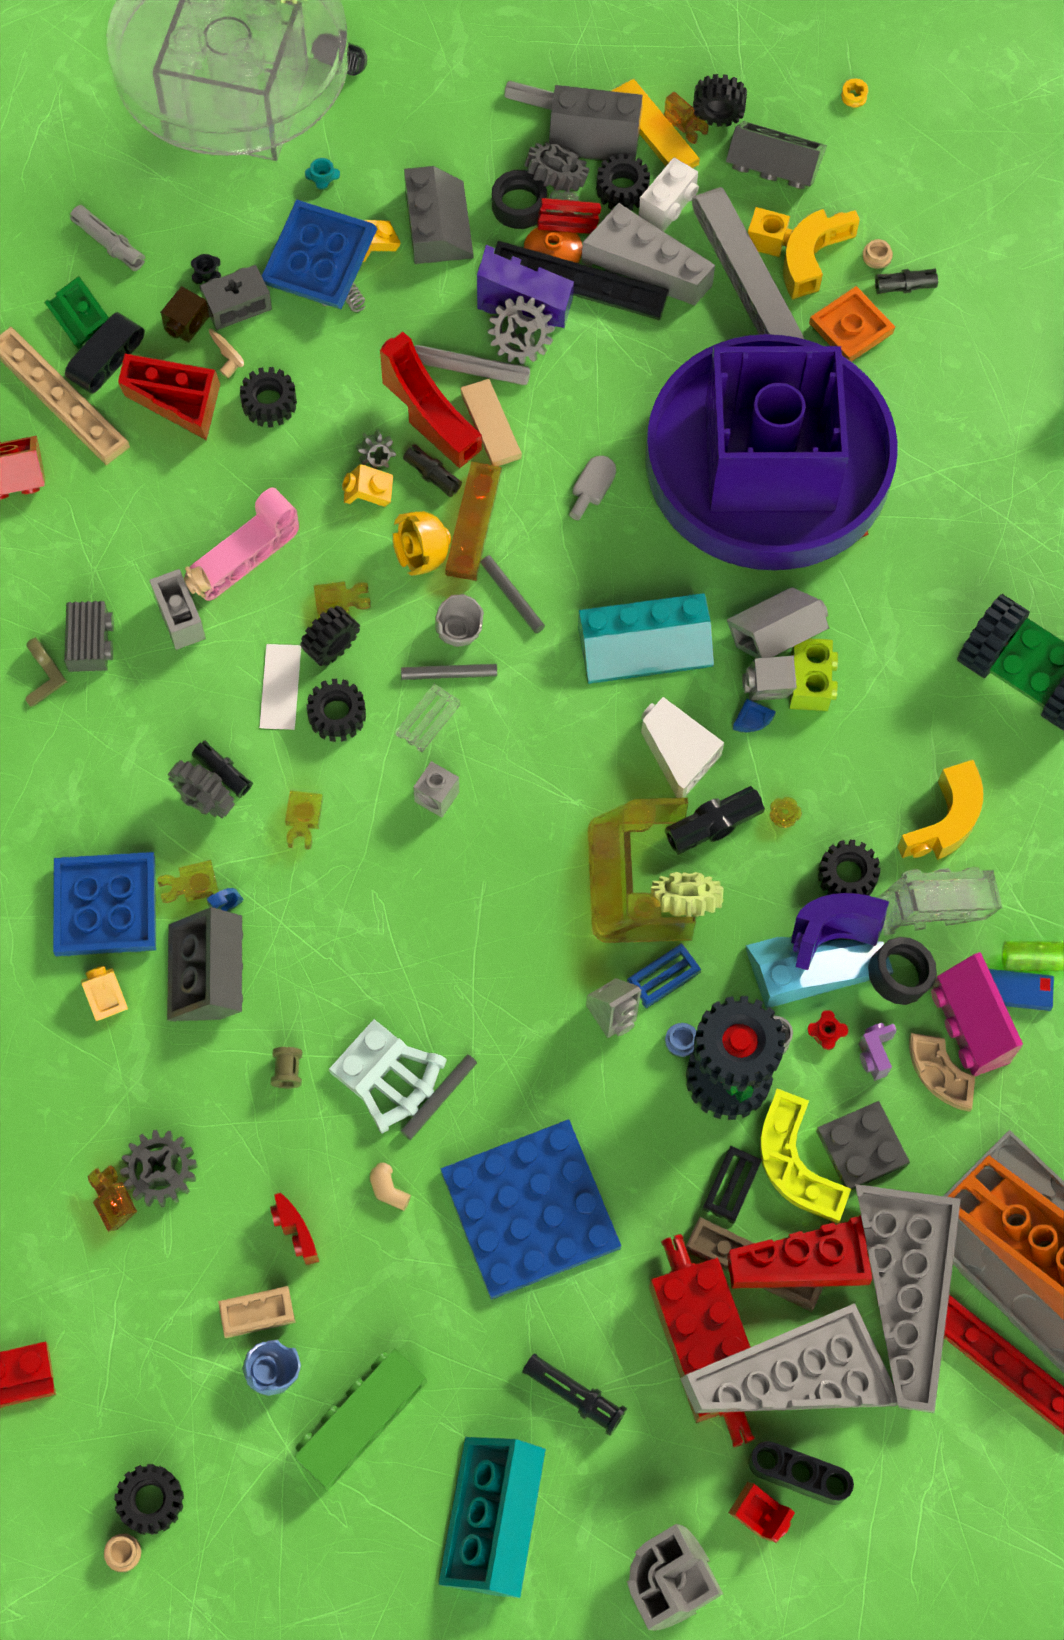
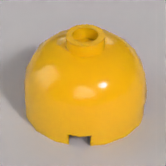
M425 511L399 514L394 522V525L399 524L398 532L393 533V544L402 568L408 565L411 570L408 574L411 576L436 570L445 561L449 550L451 536L448 529L445 528L436 516Z

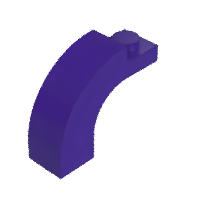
M839 893L819 897L809 902L798 913L792 934L793 952L798 953L795 967L809 970L818 947L831 939H852L876 946L884 926L890 901L863 894Z

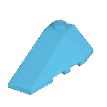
M775 937L746 945L745 948L765 1008L767 1009L869 981L868 966L870 960L884 943L883 941H878L877 945L873 946L856 940H828L818 947L809 970L795 967L798 953L793 952L794 944L791 943L792 937ZM887 957L886 967L891 975L894 971L889 957Z

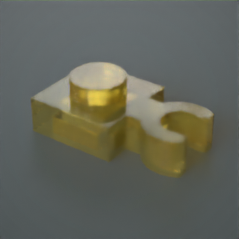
M345 581L314 585L318 619L321 613H327L329 608L332 607L334 609L335 606H341L349 615L350 606L362 610L371 607L370 598L361 599L358 597L361 593L369 592L368 583H357L351 589H346Z
M290 791L285 823L286 826L294 827L287 833L289 848H293L294 839L301 836L305 838V849L310 850L312 836L309 828L319 829L323 794Z
M211 860L179 867L180 877L175 878L171 875H162L157 878L159 887L165 885L172 886L170 892L160 894L163 903H171L181 894H185L186 901L190 902L210 897L219 892Z

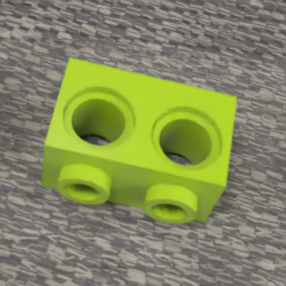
M809 638L793 646L791 649V656H794L797 688L790 695L789 709L828 711L831 700L837 699L838 682L832 681V671H837L838 652H833V640ZM816 657L821 663H813L808 658ZM816 686L821 691L812 692L807 687Z

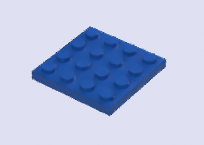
M569 1119L441 1168L445 1184L491 1300L621 1249L620 1241Z

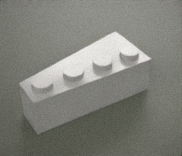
M620 203L584 240L582 247V264L590 267L594 264L605 268L606 272L621 274L634 280L669 289L668 296L694 306L713 284L715 270L713 263Z

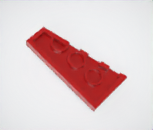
M861 1215L852 1217L848 1222L837 1225L834 1222L822 1225L818 1230L806 1233L802 1231L789 1234L787 1238L773 1241L769 1239L731 1249L727 1255L731 1289L870 1285L873 1279Z

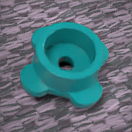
M318 158L311 163L310 168L305 170V177L315 182L318 189L323 190L328 187L331 181L340 178V171L334 168L330 160Z

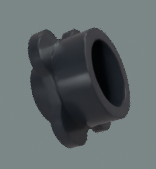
M202 254L191 261V267L194 268L192 281L196 284H201L214 278H221V273L218 271V267L221 265L220 259L209 254Z

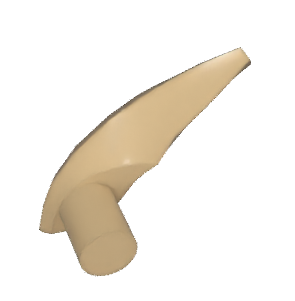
M209 329V333L220 348L221 354L228 359L219 371L229 379L238 367L244 366L243 358L225 338L213 329Z

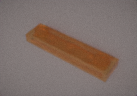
M471 461L445 575L473 581L477 580L502 474V467Z

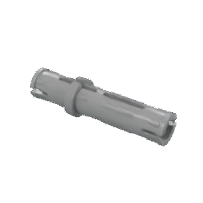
M78 205L72 210L70 220L103 245L111 257L120 259L132 271H137L143 266L145 255L132 247L124 235L115 233L83 205Z

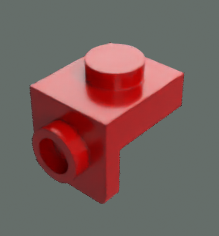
M750 1482L746 1483L728 1512L758 1537L777 1543L788 1532L791 1525L790 1521L795 1514L791 1508L779 1504L762 1489Z

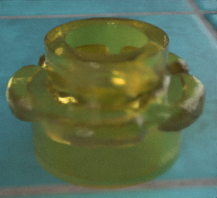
M777 798L770 805V818L778 827L789 828L795 825L796 820L798 821L801 818V808L797 806V801L793 798ZM782 810H788V814H784Z

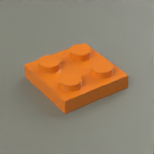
M857 286L812 315L809 324L830 346H841L842 356L851 362L888 338L895 330V326Z

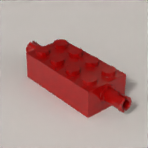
M682 1234L674 1235L673 1242L671 1237L662 1240L661 1244L664 1247L672 1271L669 1274L651 1279L649 1290L680 1378L751 1348L718 1257L699 1264L691 1263ZM686 1393L696 1423L716 1416L724 1417L733 1447H738L742 1443L747 1444L755 1440L744 1411L695 1413Z

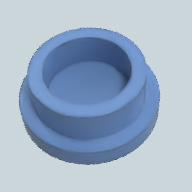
M677 1023L671 1026L665 1037L667 1049L679 1057L691 1055L694 1050L696 1029L687 1023Z

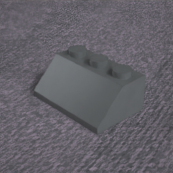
M555 85L549 144H559L563 149L570 148V152L579 154V158L609 161V157L613 155L615 159H618V154H623L624 159H628L630 154L634 155L633 161H636L643 110V95Z
M743 121L735 127L726 162L732 163V168L737 171L748 173L749 169L761 172L760 177L772 181H777V177L789 180V186L805 189V186H811L814 183L827 145Z
M435 166L404 169L414 263L421 264L474 258L464 182Z
M209 907L169 924L167 1020H221L242 1012V915Z

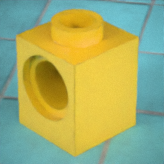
M758 207L755 208L748 234L758 252L780 257L783 246L787 247L788 240L793 232V229L788 228L790 216Z

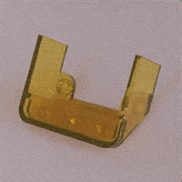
M688 798L634 799L600 814L590 821L587 836L592 932L598 940L605 943L692 941L696 924L695 917H662L660 902L654 895L645 892L633 893L630 832H644L650 829L653 824H674L686 818Z

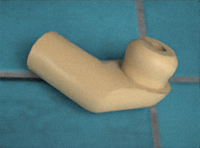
M387 1163L377 1164L370 1172V1182L376 1198L405 1211L411 1195L394 1188L391 1178L393 1170Z

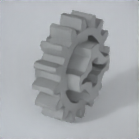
M519 296L516 304L509 298L505 301L506 309L500 305L495 309L499 317L491 316L489 319L491 323L495 324V327L490 328L488 334L495 335L496 337L490 344L491 346L499 344L501 348L497 354L501 356L505 352L508 353V362L510 363L515 357H518L520 364H524L527 356L534 362L537 360L536 352L542 355L547 352L543 344L551 345L553 339L547 336L548 333L555 330L554 326L547 325L552 315L544 316L542 312L545 305L542 304L536 308L534 306L535 298H531L528 303H524L523 296ZM521 310L527 311L535 317H527L523 315ZM508 316L509 326L506 331L502 332L503 321ZM518 324L520 327H527L528 331L524 335L515 332ZM541 328L540 339L535 345L534 333ZM512 342L519 345L521 350L513 348L508 343Z

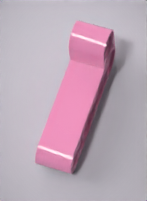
M269 488L258 497L255 502V517L189 567L194 569L201 566L206 573L212 589L205 592L206 597L204 599L206 601L217 598L297 534L299 530L297 510L276 488Z

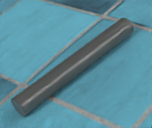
M490 555L483 558L481 565L535 633L542 631L545 627L544 623Z
M497 664L401 667L402 680L497 676Z
M467 1054L403 1127L401 1133L406 1138L411 1140L474 1068L477 1062L473 1057Z

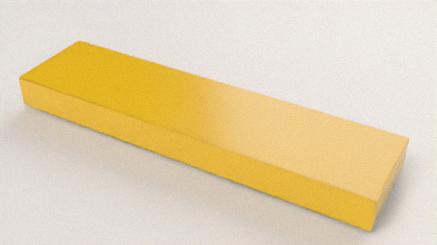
M635 79L611 90L614 92L643 95V110L639 134L665 166L673 158L680 160L691 168L699 165L700 158Z

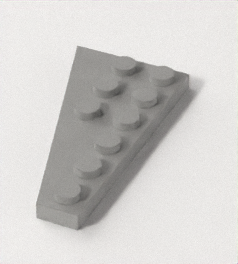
M855 1303L680 1378L695 1413L887 1407L898 1405L894 1384Z

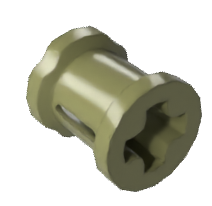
M278 1047L273 1049L275 1074L271 1077V1085L285 1089L300 1087L302 1079L298 1077L302 1050L294 1047Z

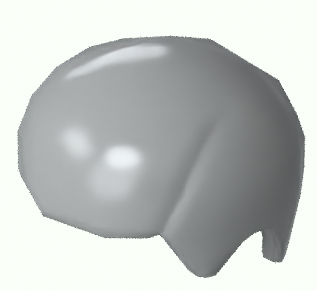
M464 594L451 595L441 603L435 616V628L439 638L445 643L456 647L470 645L479 637L482 630L483 609L474 598Z

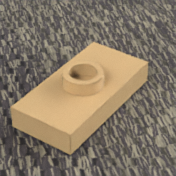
M288 1286L218 1301L225 1338L295 1323Z

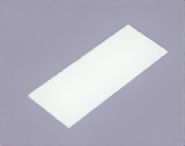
M266 644L259 728L295 730L301 657L300 645Z

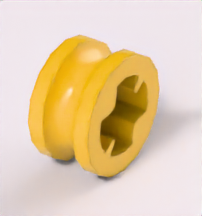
M857 78L846 81L842 88V101L847 106L853 108L863 106L867 100L868 86L863 80ZM855 90V92L859 94V96L855 97V95L853 93H850V91Z

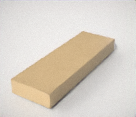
M486 379L461 387L462 398L476 430L482 434V444L492 467L522 459L520 448L490 380Z

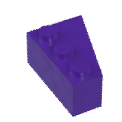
M486 245L477 273V309L484 310L489 314H497L495 309L499 305L506 309L505 301L509 298L514 304H516L519 296H523L524 303H528L531 298H535L534 306L538 308L544 304L543 315H552L547 325L565 328L573 301L574 281L540 267L537 271L520 265L521 259L512 256L511 260L494 254L495 248ZM521 310L523 315L530 318L535 317L531 313Z

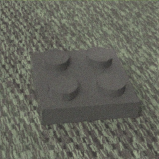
M879 1101L817 1127L816 1132L842 1185L851 1188V1190L856 1188L855 1184L865 1185L908 1166L910 1163Z

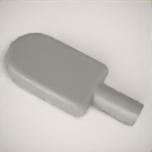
M595 456L588 461L573 487L572 492L578 499L569 513L571 518L580 520L590 502L595 505L601 503L616 475V465L613 460L606 456Z

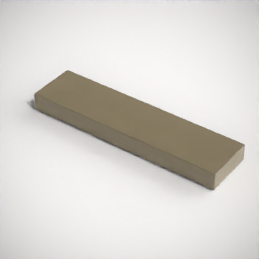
M699 1217L686 1245L688 1253L705 1261L718 1257L722 1269L729 1272L727 1260L729 1250L754 1243ZM824 1286L763 1289L812 1312Z

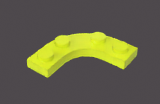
M777 1088L760 1137V1154L766 1175L775 1189L790 1203L838 1224L851 1188L816 1175L808 1170L800 1160L796 1148L797 1133L809 1100Z

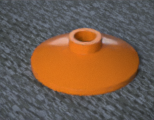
M536 227L528 234L524 242V248L575 263H579L582 257L583 245L577 233L538 230V227Z

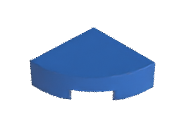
M746 699L733 725V730L739 732L761 730L773 720L776 711Z
M235 888L221 890L207 898L209 907L227 912L244 900Z

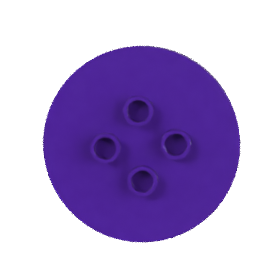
M749 335L726 340L704 349L687 360L670 376L657 396L651 411L647 432L645 463L650 489L658 507L673 528L695 547L717 559L741 567L757 570H791L811 566L838 555L852 546L870 529L880 515L889 493L896 469L898 440L894 420L884 397L860 368L842 356L841 346H822L812 341L785 335Z

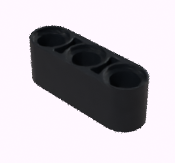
M120 312L114 313L69 361L65 369L66 378L89 393L97 392L122 365L124 355L132 354L140 345L145 334L144 328Z
M770 1441L761 1442L753 1449L749 1456V1468L758 1478L831 1505L840 1504L853 1491V1478L845 1469ZM762 1451L771 1453L775 1458V1467L772 1469L762 1468L758 1464L757 1454ZM802 1464L807 1467L810 1474L807 1482H798L794 1479L791 1472L793 1465ZM829 1477H837L842 1481L844 1485L842 1495H833L828 1491L826 1481Z

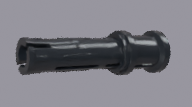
M535 1353L530 1357L522 1373L527 1374L551 1392L577 1407L580 1417L583 1419L588 1417L604 1427L606 1434L609 1436L616 1430L627 1411L625 1406L618 1407L601 1396L602 1391L592 1388L590 1391L564 1372L538 1357ZM545 1373L549 1374L550 1376H552L553 1378H555L556 1380L570 1388V1391H568L552 1379L548 1378L545 1375ZM577 1394L584 1397V1401L577 1397ZM597 1407L608 1413L610 1417L600 1412Z

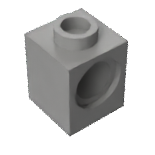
M431 761L413 787L414 801L436 815L443 817L459 794V777Z

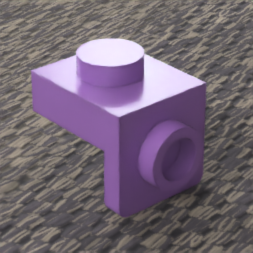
M879 1023L867 1028L859 1042L862 1051L860 1053L862 1066L867 1073L871 1072L874 1081L887 1077L892 1068L882 1043L893 1039L897 1031L894 1024L884 1026L883 1023Z

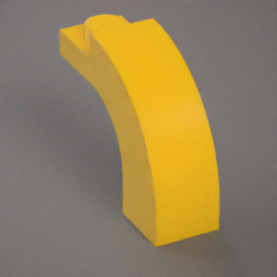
M821 209L804 218L794 228L788 240L783 265L784 282L791 299L820 290L823 273L817 263L815 254L825 246L856 237L860 222L856 210L847 213H837L828 218L824 209Z
M974 760L942 770L938 784L947 803V816L934 825L903 834L897 846L902 858L911 855L914 858H919L930 853L933 849L937 860L956 851L967 840L977 822L983 804L982 780Z

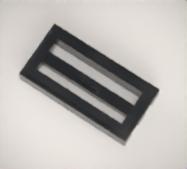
M730 1145L702 1210L708 1213L710 1211L715 1216L728 1219V1222L734 1224L762 1159ZM733 1156H736L740 1160L722 1201L717 1206L713 1204ZM747 1161L752 1164V1167L732 1212L728 1211L726 1207Z

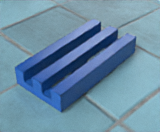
M681 943L629 977L627 982L639 986L641 989L640 999L647 1009L701 973V968ZM679 955H682L684 958L643 986L639 984L641 980ZM686 966H690V969H688L687 971H685L684 973H682L681 975H679L663 987L659 988L649 996L647 995L648 991L652 990L653 988H655L656 986H658L659 984H661L662 982H664L665 980H667L668 978H670Z

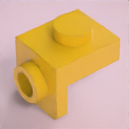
M364 220L373 223L377 231L363 262L366 261L371 251H397L401 242L390 221Z
M363 464L358 465L344 477L342 483V490L345 491L344 503L351 504L357 498L386 507L391 503L393 475Z

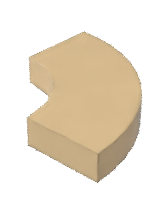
M911 1033L909 1036L910 1056L914 1069L922 1083L944 1103L970 1112L973 1105L975 1076L961 1071L952 1063L946 1052L945 1038Z

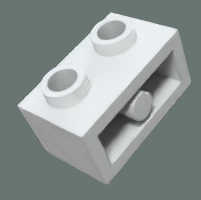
M673 158L640 197L639 216L664 232L671 222L678 218L686 204L692 201V197L696 196L699 189L697 185L698 171Z

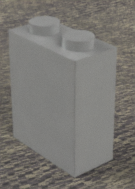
M793 587L727 619L736 648L755 658L773 657L829 629L826 620L828 611L823 601Z

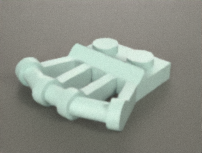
M374 1019L329 1068V1071L364 1101L380 1133L383 1134L389 1130V1126L408 1116L413 1117L419 1110L417 1106L424 1098L429 1099L432 1096L440 1069H444L447 1059L435 1053H427L408 1047L400 1038L398 1039ZM404 1057L426 1064L427 1067L422 1080L399 1063V1059ZM390 1069L414 1088V1091L407 1098L403 1097L382 1079ZM374 1087L395 1103L397 1107L382 1114L370 1092Z

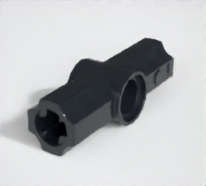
M749 786L721 801L715 798L705 802L695 810L694 814L666 827L665 833L673 851L679 855L707 840L715 842L723 839L732 833L736 826L764 813L765 807L758 791Z

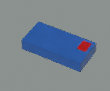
M989 969L1005 1006L1045 1011L1052 1010L1054 976Z

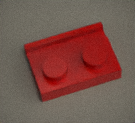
M46 1341L0 1352V1408L56 1395L49 1346Z

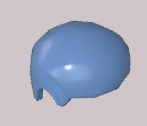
M270 1340L256 1344L247 1352L242 1370L247 1384L254 1391L270 1396L284 1393L297 1380L301 1363L295 1348H288L278 1340Z

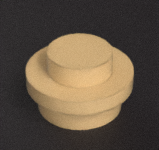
M876 239L865 246L862 256L864 262L869 267L881 269L891 263L893 252L886 241Z
M129 1534L113 1536L107 1542L104 1549V1559L107 1565L117 1572H127L133 1569L141 1558V1546L138 1540Z

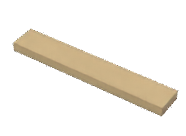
M12 327L0 334V361L105 465H108L130 447L129 442Z

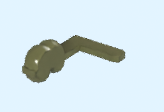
M36 637L30 639L26 646L36 661L42 666L50 680L25 698L30 707L35 706L67 683L44 646Z

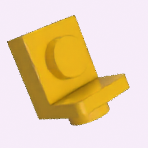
M100 966L85 973L87 978L82 979L81 984L96 1021L128 1009L113 968L106 970L105 966Z

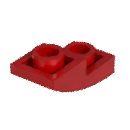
M282 1193L274 1194L276 1205L270 1206L274 1226H281L284 1235L298 1232V1235L292 1236V1242L296 1257L303 1256L306 1265L320 1262L311 1234L297 1209Z

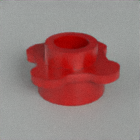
M825 1010L821 1013V1018L816 1023L809 1024L808 1034L814 1037L823 1049L832 1050L840 1037L847 1036L848 1026L840 1023L832 1011ZM829 1027L831 1032L827 1033L825 1028Z

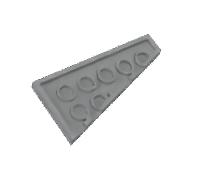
M855 1184L898 1407L935 1413L961 1199Z

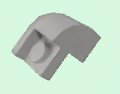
M673 1525L645 1542L635 1551L636 1555L630 1566V1577L627 1583L630 1594L648 1630H662L678 1624L697 1614L696 1610L723 1595L708 1565V1562H710L709 1558L694 1535L683 1525Z

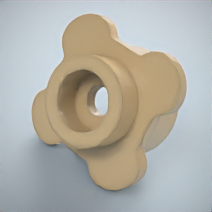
M201 566L194 569L186 567L187 576L184 577L189 591L192 594L197 593L198 596L201 595L202 598L206 597L205 592L212 589L206 573Z

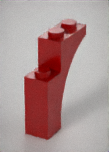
M403 331L395 338L388 339L380 349L382 383L408 406L409 423L460 469L482 450V434L452 406L436 386L423 366L412 339Z

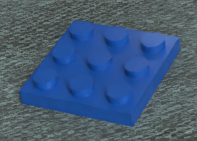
M296 199L262 274V278L268 286L342 309L377 228L373 223Z
M154 852L54 858L53 952L55 956L156 950V870Z

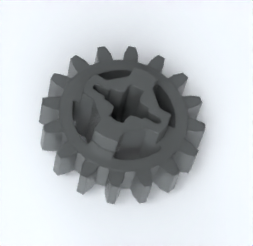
M545 142L544 146L536 143L535 147H530L524 164L528 167L527 173L535 174L533 178L535 181L542 180L544 182L543 186L551 185L556 191L564 189L566 192H569L570 188L578 191L579 187L583 188L589 172V168L585 167L587 162L579 160V154L570 152V148L563 149L559 144H549L548 142Z
M180 760L168 773V780L174 784L173 787L180 793V799L187 806L199 810L202 814L206 815L210 812L214 817L218 815L220 818L227 816L235 805L233 802L235 799L228 795L230 791L222 785L221 777L215 772L212 773L203 768L200 764L193 766L188 761L184 763Z
M153 1130L152 1139L149 1140L143 1134L139 1135L141 1144L137 1146L130 1143L128 1146L132 1151V1155L122 1156L123 1162L128 1165V1167L120 1170L122 1177L129 1178L124 1182L125 1188L127 1190L135 1188L132 1194L133 1198L138 1201L145 1196V1204L149 1207L154 1199L158 1200L161 1207H165L166 1199L170 1197L175 1203L179 1202L177 1193L181 1191L188 1194L190 1191L186 1182L196 1181L195 1174L190 1172V1170L198 1167L196 1160L189 1159L194 1154L192 1148L186 1147L183 1149L186 1143L183 1137L173 1141L171 1131H167L164 1138H160L158 1131ZM163 1147L161 1150L149 1151L154 1148ZM179 1156L182 1162L180 1175L175 1171V1165L178 1162ZM138 1162L143 1166V1172L139 1176V1181L136 1174ZM155 1165L160 1167L164 1165L166 1169L164 1172L158 1170L154 1172L152 1168ZM159 1186H169L165 1189L155 1190Z

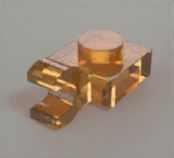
M675 91L666 97L664 116L674 127L676 126L680 131L686 133V138L690 143H697L698 135L694 131H700L705 136L708 134V124L694 115V108Z
M112 1165L100 1172L99 1168H95L88 1175L90 1185L99 1196L93 1203L108 1232L118 1230L137 1213L123 1182L116 1183L118 1175Z

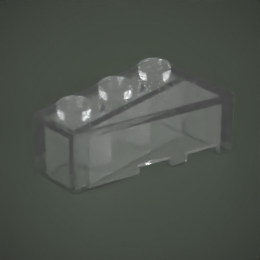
M971 867L958 872H951L949 868L938 869L931 873H922L919 869L904 872L899 880L877 897L890 901L883 926L884 935L895 934L897 928L907 925H914L915 931L926 929V922L945 921V925L948 926L986 920L1002 908L994 871H980L978 867Z

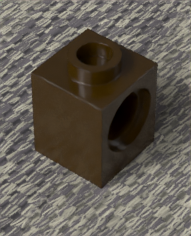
M182 286L160 312L164 330L173 338H181L188 343L210 317L206 299Z

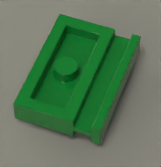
M78 276L55 293L56 297L50 301L47 299L44 303L78 349H81V345L98 331L109 319V316L85 282Z

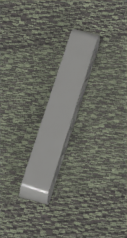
M719 187L693 196L692 206L694 213L759 335H785L804 339L801 330L725 190Z

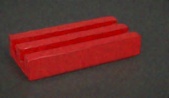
M541 198L537 221L538 230L591 234L599 222L600 203ZM546 209H548V210H559V211H563V212H562V213H559V212H547ZM574 212L592 213V215L574 214Z

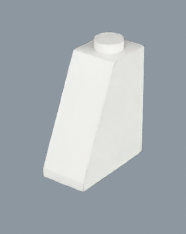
M662 697L656 705L651 703L641 716L643 720L641 733L674 794L682 801L722 756L724 742Z

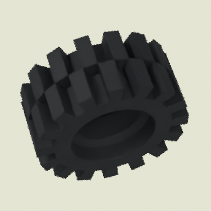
M713 74V79L709 76L704 77V81L700 79L695 86L694 115L696 117L699 116L701 122L707 120V125L712 126L713 122L717 123V127H722V123H725L726 126H731L732 121L735 124L738 123L745 113L746 87L744 88V84L741 81L737 83V78L735 77L729 80L728 75L723 74V78H719L718 74Z
M618 154V159H615L614 155L610 156L609 162L604 160L598 169L597 196L598 198L601 197L603 205L608 202V208L611 210L618 203L633 211V205L639 208L640 197L649 187L650 172H648V167L646 164L642 165L640 158L633 161L634 155L629 154L628 159H624L623 154ZM618 178H627L633 181L634 185L628 188H620L615 186L612 181Z
M263 367L258 368L259 374L257 375L254 371L250 372V380L245 377L242 381L243 386H240V398L245 416H248L252 423L257 419L258 426L262 427L264 422L268 423V427H273L274 421H277L278 425L284 424L283 417L289 420L292 417L291 412L295 413L297 404L295 385L291 381V377L288 374L284 376V371L281 369L276 374L274 367H269L268 372H264ZM272 390L280 394V398L274 403L264 404L257 400V396L264 391Z
M335 606L334 609L331 607L327 610V613H321L320 618L312 622V627L306 629L305 632L307 634L302 636L300 646L319 666H327L330 661L332 663L336 661L337 656L341 657L346 648L349 649L352 646L351 641L356 640V634L360 631V624L341 606Z
M337 678L332 679L331 685H328L326 680L321 682L322 688L319 689L315 686L312 689L313 695L309 694L308 704H306L310 725H312V730L315 733L319 731L320 737L324 740L326 736H329L332 742H336V737L341 736V742L346 741L347 734H350L353 738L357 735L356 729L361 731L363 721L366 720L365 700L363 699L362 692H358L355 684H352L350 687L348 681L344 679L342 684H338ZM333 701H342L347 704L349 711L344 718L333 720L324 714L326 705Z
M851 839L848 844H845L844 840L839 841L837 846L832 844L828 852L825 851L818 869V881H822L821 889L823 891L827 889V895L854 893L870 896L877 884L881 869L878 868L880 863L878 857L873 858L875 852L872 848L866 851L865 847L867 844L861 842L860 846H856V840ZM845 861L853 862L859 866L861 878L856 882H845L839 878L836 871L837 866Z
M147 1464L145 1467L141 1465L134 1467L135 1470L131 1473L128 1471L124 1475L126 1478L123 1482L119 1481L117 1485L119 1490L114 1497L117 1503L115 1507L116 1512L120 1515V1519L125 1525L140 1534L150 1533L154 1535L158 1534V1531H166L170 1528L169 1525L172 1522L175 1523L178 1520L177 1515L183 1509L182 1499H184V1494L181 1491V1485L174 1475L164 1467H157L154 1464ZM148 1485L159 1487L163 1493L161 1507L151 1514L140 1512L135 1502L139 1490Z

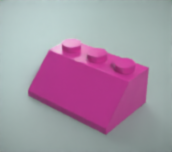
M978 952L938 975L932 986L933 989H931V996L937 1008L941 1007L945 1014L946 1030L949 1036L955 1038L960 1050L958 1054L963 1067L965 1069L969 1068L974 1076L1010 1064L1023 1046L1022 1040L981 952Z

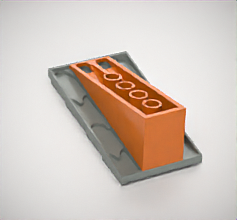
M1009 1130L944 1195V1197L961 1199L953 1265L1064 1373V1181Z

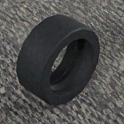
M512 170L496 179L492 187V211L500 223L513 229H526L537 224L541 198L547 199V188L543 186L544 182L542 180L535 181L533 179L535 174H529L527 170ZM513 190H526L537 197V202L526 209H513L502 202V197Z
M896 937L888 940L872 956L868 966L869 979L874 989L884 999L894 1004L907 1005L916 1002L934 985L937 976L936 962L931 952L922 943L907 937ZM900 955L908 959L916 968L919 983L915 987H906L897 983L890 976L886 967L888 956Z

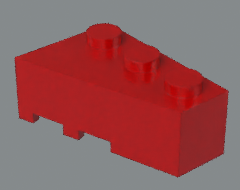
M125 354L118 379L124 396L207 440L220 388L216 371L214 369Z

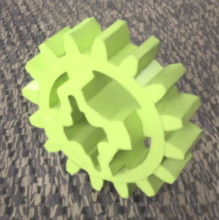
M675 872L671 873L669 878L660 876L659 881L652 882L650 901L653 902V907H661V912H669L677 917L681 915H686L687 917L692 915L696 917L704 916L705 911L714 913L715 908L722 907L723 887L720 886L719 881H712L710 876L704 878V875L701 873L687 874L683 872L681 874Z

